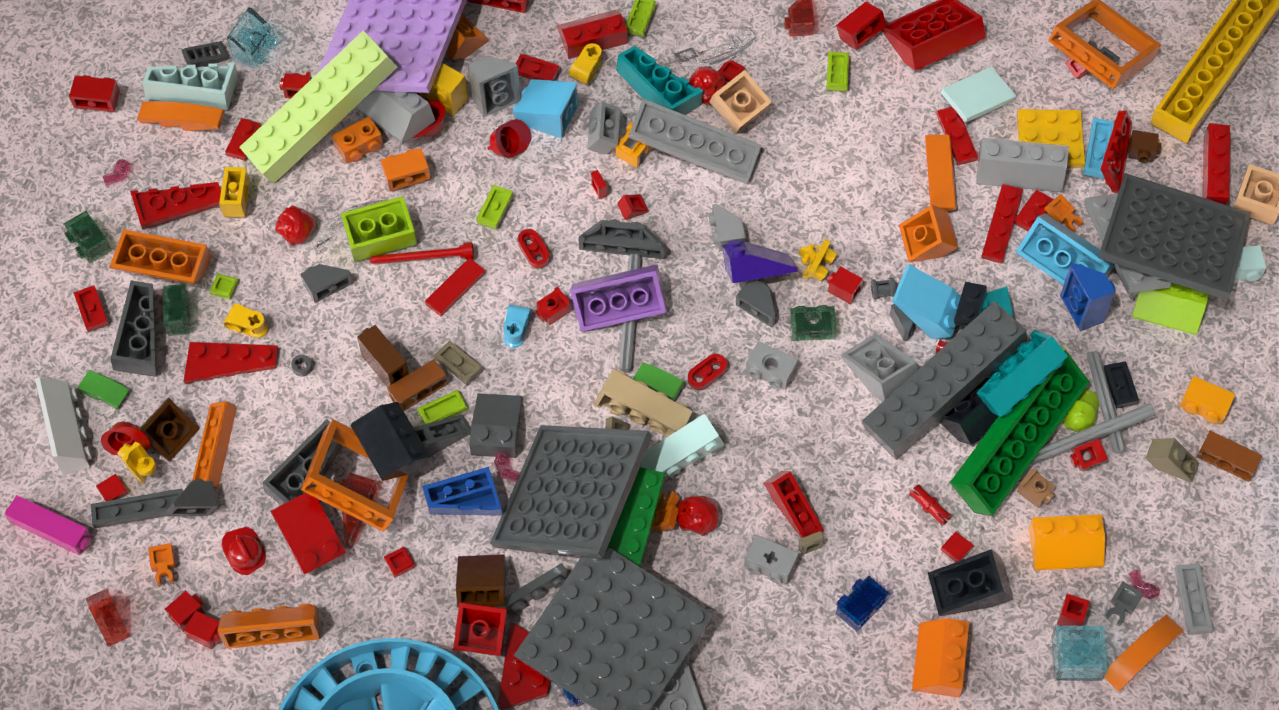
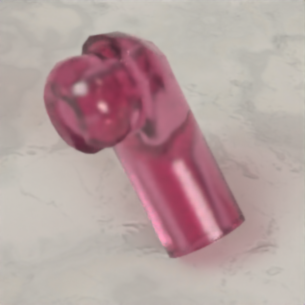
M119 159L115 164L113 172L102 176L106 186L125 179L129 170V163L125 159Z
M498 453L496 455L494 466L497 475L516 483L521 472L510 468L506 454Z
M1139 570L1128 574L1132 586L1143 593L1142 597L1153 599L1159 596L1160 589L1153 584L1144 582Z

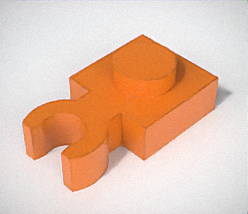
M1062 194L1044 208L1053 219L1059 223L1063 221L1065 227L1073 232L1076 228L1072 223H1075L1077 226L1084 223L1079 216L1072 214L1075 208Z
M671 491L670 496L665 492L662 493L660 499L661 507H658L653 526L654 531L674 529L679 510L675 506L679 501V495L676 492Z
M172 544L148 547L150 567L152 572L157 571L155 580L158 586H162L161 579L164 576H168L170 583H174V576L169 570L176 567Z

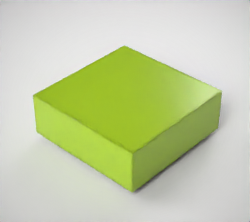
M217 273L209 292L211 295L231 300L239 281L237 278Z

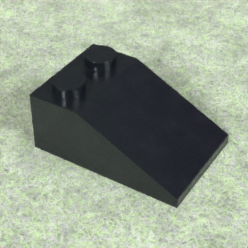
M992 549L928 572L939 616L990 608L1013 600L1002 559Z

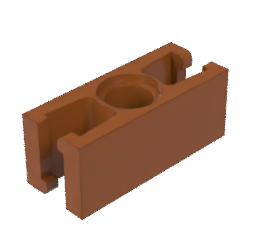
M433 359L387 387L389 397L393 403L399 402L403 411H406L448 385L446 381L447 376L436 360Z
M1211 430L1197 455V458L1247 482H1250L1263 455Z

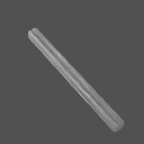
M629 255L628 271L640 268V255ZM635 320L623 322L619 370L625 373L631 371Z
M1148 403L1045 445L1031 462V465L1155 415V410Z

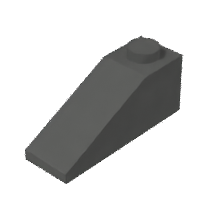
M462 414L414 427L415 432L430 456L471 433V427Z

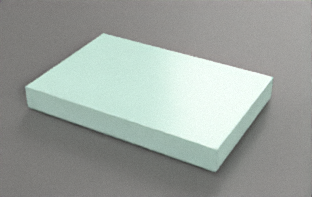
M989 67L944 87L941 91V94L965 123L1004 106L1016 98L1014 92L993 67Z

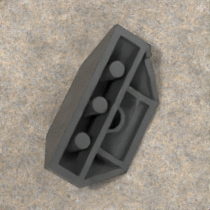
M615 219L601 220L581 234L578 239L579 250L620 255L638 254L640 257L665 259V245L646 224L639 222L628 223Z

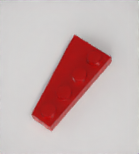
M1127 110L1118 111L1100 168L1106 185H1109L1113 193L1119 192L1125 172L1133 123Z
M218 182L193 184L186 188L173 186L166 190H158L157 188L148 189L146 192L133 190L130 193L142 230L219 206L221 189Z
M189 342L183 382L184 384H191L194 381H208L222 376L230 377L239 373H253L276 369L278 345Z

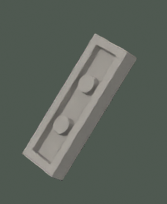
M1200 564L1176 565L1175 574L1187 634L1211 633L1213 627Z

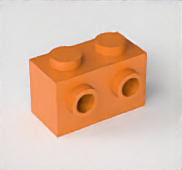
M369 116L332 135L334 146L346 164L351 161H358L363 155L375 152L384 145L380 131Z
M422 148L411 149L405 153L390 155L385 159H381L382 170L389 191L431 180Z

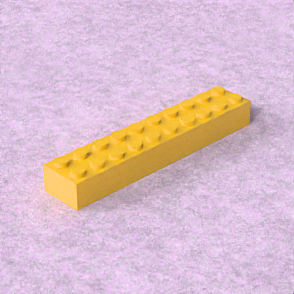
M1232 0L1154 110L1150 124L1187 144L1278 14L1279 0Z

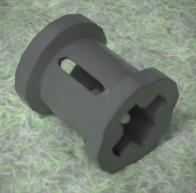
M893 277L882 281L871 279L873 299L885 295L894 297L896 286Z

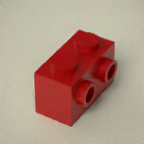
M867 1L836 25L840 39L856 50L887 26L883 11Z
M75 75L69 98L73 108L115 112L120 90L115 79Z

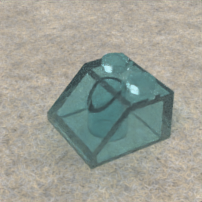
M248 7L227 36L233 61L253 70L256 69L258 64L264 62L266 53L276 44L274 29L250 7Z

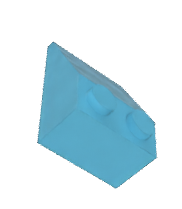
M907 265L892 302L931 339L952 337L956 327L954 318L961 296L952 287L911 265Z

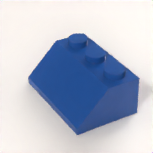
M1076 263L1070 264L1060 297L1080 332L1104 323L1115 294V286L1111 280H1108L1105 273Z

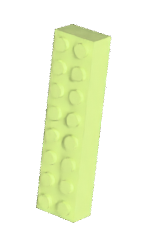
M363 30L244 142L240 149L265 177L275 183L397 68V65Z

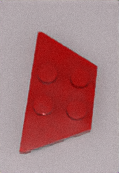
M510 623L498 698V705L501 710L515 705L526 704L533 699L544 698L548 696L549 679L514 657L515 652L529 634V632L515 623Z

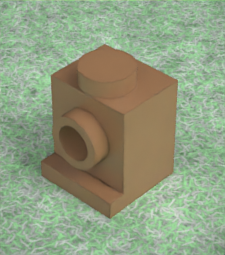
M1033 468L1021 481L1017 492L1037 508H1040L1043 503L1048 505L1054 498L1055 493L1053 491L1055 485L1037 473V469Z

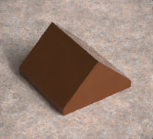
M167 398L138 430L148 436L151 444L149 448L170 462L199 428L170 398Z

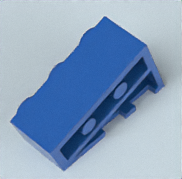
M489 467L422 486L430 514L502 516V508Z

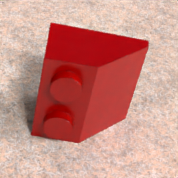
M459 602L453 650L500 656L503 651L507 608Z

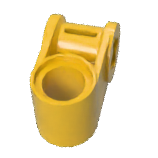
M591 43L584 47L577 60L572 64L569 70V77L583 84H590L589 80L594 78L595 73L602 64V52L599 45Z
M240 304L232 305L223 322L224 326L232 331L235 329V332H241L254 338H262L268 333V325L262 313Z

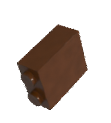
M376 325L364 329L357 336L363 359L386 387L409 374L407 362Z
M505 554L458 556L456 577L457 608L459 607V602L486 606H505Z

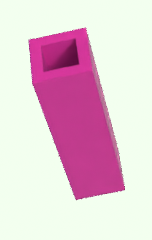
M18 495L15 496L4 513L10 523L79 556L83 550L85 551L90 546L92 536L87 528Z

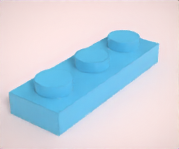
M1093 118L1083 175L1104 179L1100 168L1112 133L1114 121Z

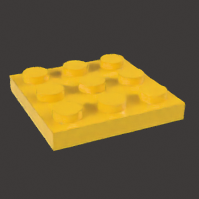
M1017 110L1018 141L1069 146L1067 167L1084 168L1085 157L1081 110Z

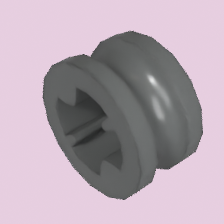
M298 355L293 358L291 366L297 376L304 377L311 373L312 363L308 356ZM300 362H305L307 367L303 366V369H299L297 364L301 365Z

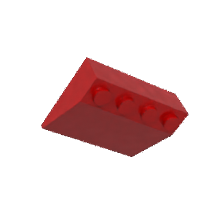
M937 0L887 23V26L881 30L903 62L915 71L923 69L926 65L940 61L944 57L957 53L961 49L974 45L986 38L983 17L959 0Z

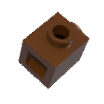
M1133 130L1129 142L1128 158L1142 163L1153 162L1155 156L1160 155L1161 143L1158 142L1159 134Z

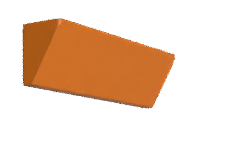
M925 135L930 205L946 211L955 210L957 207L951 136Z
M228 401L210 404L192 481L196 479L213 481L214 489L219 488L237 407Z

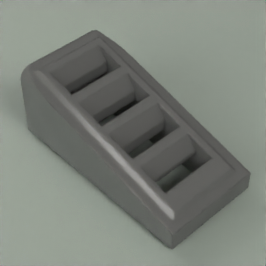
M222 41L192 46L181 50L186 64H196V67H208V64L219 63L229 59ZM219 48L221 54L217 55L215 49ZM211 51L213 56H208L207 52Z

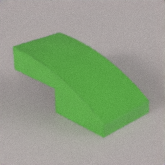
M642 363L633 377V380L644 382L648 385V388L666 394L673 401L685 384L676 376L646 363Z
M88 370L77 387V390L94 400L99 399L115 409H118L129 391L123 385Z

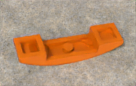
M1166 614L1133 642L1102 673V676L1119 692L1165 647H1168L1177 639L1184 630Z

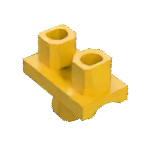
M826 238L822 244L816 247L815 251L814 244L800 248L798 253L802 257L801 263L806 265L809 261L802 274L803 278L808 279L812 276L821 281L826 277L829 269L821 265L820 262L822 260L830 265L837 255L833 249L828 247L831 242Z
M134 442L132 446L124 444L118 451L121 460L141 483H144L147 475H152L157 468L155 460L137 442Z

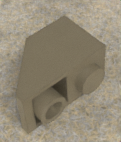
M1175 438L1152 439L1146 459L1159 471L1188 482H1193L1199 462Z

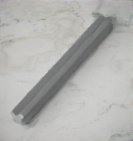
M1098 351L1089 352L1087 355L1103 418L1104 421L1116 417L1117 414L1100 353ZM1121 429L1108 434L1113 453H1123L1126 447Z

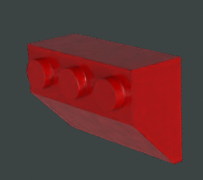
M616 10L557 25L568 59L579 57L584 47L591 43L599 45L601 51L628 44L627 28L621 13Z

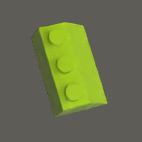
M403 196L340 213L354 262L417 245L415 231Z
M1172 282L1169 288L1138 292L1132 318L1197 335L1209 294Z

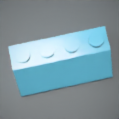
M1048 214L1037 217L1016 251L1017 254L1063 285L1070 264L1076 263L1105 273L1107 277L1114 268L1113 263L1098 258L1100 252L1098 248Z

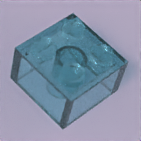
M1055 626L1051 635L1055 681H1103L1107 673L1104 626Z

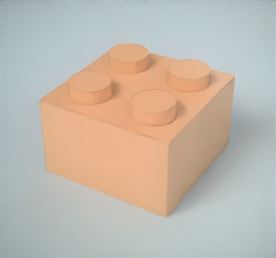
M744 70L713 94L709 103L735 133H738L766 111L772 101Z
M1249 164L1233 207L1250 212V218L1274 225L1279 215V174Z

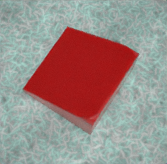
M641 194L623 195L617 203L625 220L649 212Z

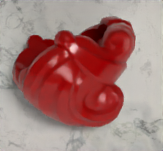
M709 66L697 68L689 80L691 86L694 88L699 87L703 90L702 101L707 105H711L709 101L713 94L727 84L724 76Z
M294 205L287 207L279 215L275 224V231L281 234L292 246L303 243L316 228L314 216Z
M690 496L679 502L676 519L681 530H691L701 536H705L706 533L713 531L717 527L719 507L712 498L707 496Z

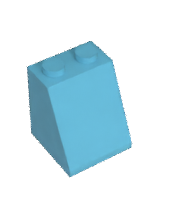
M531 79L529 85L523 88L520 102H517L513 108L515 119L522 120L529 128L562 139L578 108L577 83Z

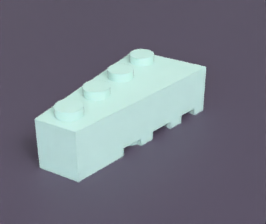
M235 62L228 63L227 66H218L217 63L208 64V67H196V64L187 65L184 68H177L176 65L156 66L147 68L142 84L146 99L198 104L228 110L237 84L238 75Z
M703 414L648 449L640 467L664 472L665 478L671 477L681 469L725 445L707 416Z

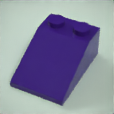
M732 240L728 244L722 245L725 270L732 283L798 272L796 265L787 253L739 240Z

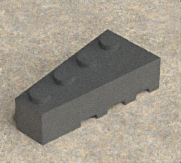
M130 281L110 358L113 370L157 377L155 295L153 284Z
M328 419L262 482L264 491L279 505L305 493L301 488L322 434L330 423ZM333 440L331 441L319 471L320 475L324 476L343 445Z

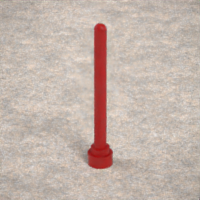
M464 242L463 245H459L457 248L375 255L370 257V263L382 264L460 256L465 258V260L468 258L474 259L473 242Z

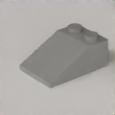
M878 334L872 335L841 354L842 359L870 393L882 402L918 370L915 360Z

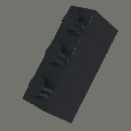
M990 378L982 381L938 421L960 442L969 445L978 442L980 437L990 429L998 418L977 395V392Z
M399 402L380 405L351 424L353 431L382 481L418 473L430 458Z

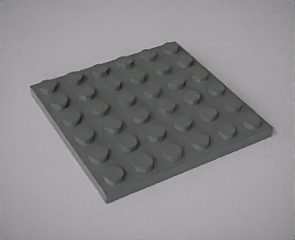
M1125 173L1098 258L1228 300L1231 295L1251 213Z
M540 425L490 544L495 548L603 558L651 441V433L642 430Z
M607 547L603 558L582 556L515 652L514 657L594 710H651L712 619L713 614L613 549Z

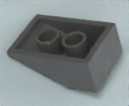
M477 393L469 442L471 456L516 458L522 396Z

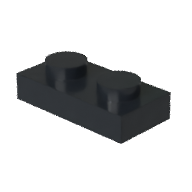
M965 282L954 318L955 325L966 327L981 314L987 293L986 285Z
M1126 361L1104 365L1105 375L1115 407L1121 408L1137 405L1139 398Z

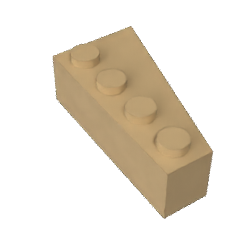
M612 369L593 404L597 408H600L601 405L611 409L610 413L617 416L619 414L628 415L630 421L636 424L644 425L647 423L650 430L667 437L686 426L693 412L685 404L675 402L669 399L666 394L648 388V385L644 382L635 381L629 378L625 372Z

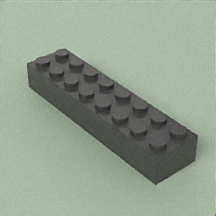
M994 301L862 420L865 430L897 460L1016 352L1021 343L1027 342L1026 329Z

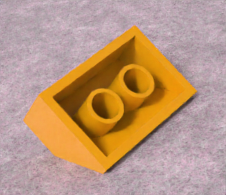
M1102 514L1034 517L1031 519L1028 529L1034 571L1104 567L1105 533Z

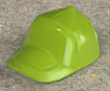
M1088 389L1082 392L1062 420L1067 429L1080 432L1096 425L1099 411L1097 395Z

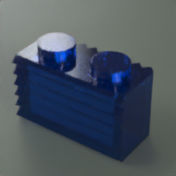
M869 575L864 580L858 579L852 586L853 591L848 596L844 594L836 603L838 606L836 615L856 632L888 601L889 592Z

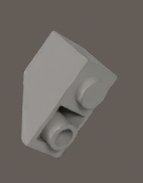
M712 204V213H709L710 226L715 228V231L712 232L713 244H718L719 252L723 251L722 245L728 244L729 241L739 240L745 242L742 219L718 204Z

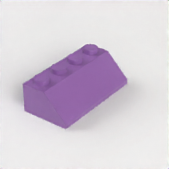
M658 264L573 283L570 289L581 332L667 312Z

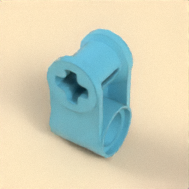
M509 304L503 327L505 334L504 342L508 347L517 348L522 345L527 327L529 326L528 321L531 318V308Z

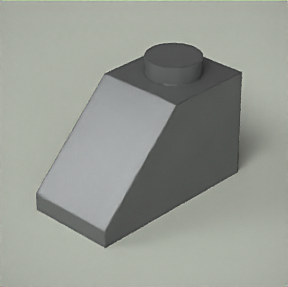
M323 264L309 267L300 274L303 285L314 303L353 284L352 275L349 270Z
M762 280L747 281L736 295V306L772 328L775 322V312L770 288Z
M202 479L191 481L165 512L166 516L210 515L218 506L213 481H204Z

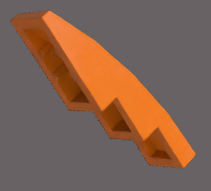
M151 101L142 102L137 120L144 124L159 123L162 127L180 126L185 131L212 130L220 128L225 111L198 104Z

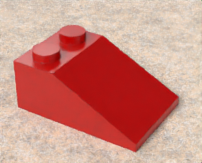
M304 493L270 511L303 574L346 553L317 498Z

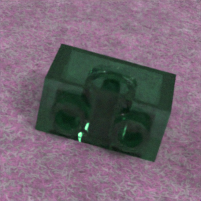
M87 211L63 223L67 230L64 233L70 244H76L75 251L81 259L85 258L89 264L112 251L108 240Z
M185 284L163 286V325L168 336L190 334V295Z
M819 305L817 307L797 306L790 308L791 341L831 340L836 338L835 306ZM813 320L817 323L811 324L808 321Z

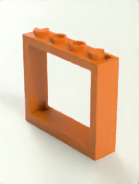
M1092 0L1055 25L1048 40L1112 89H1115L1152 62L1161 47L1159 42L1101 0ZM1091 17L1140 54L1120 67L1072 32L1071 29Z
M332 419L322 434L301 490L384 532L395 516L408 475L398 477L387 508L320 475L319 471L332 440L369 459L353 429Z

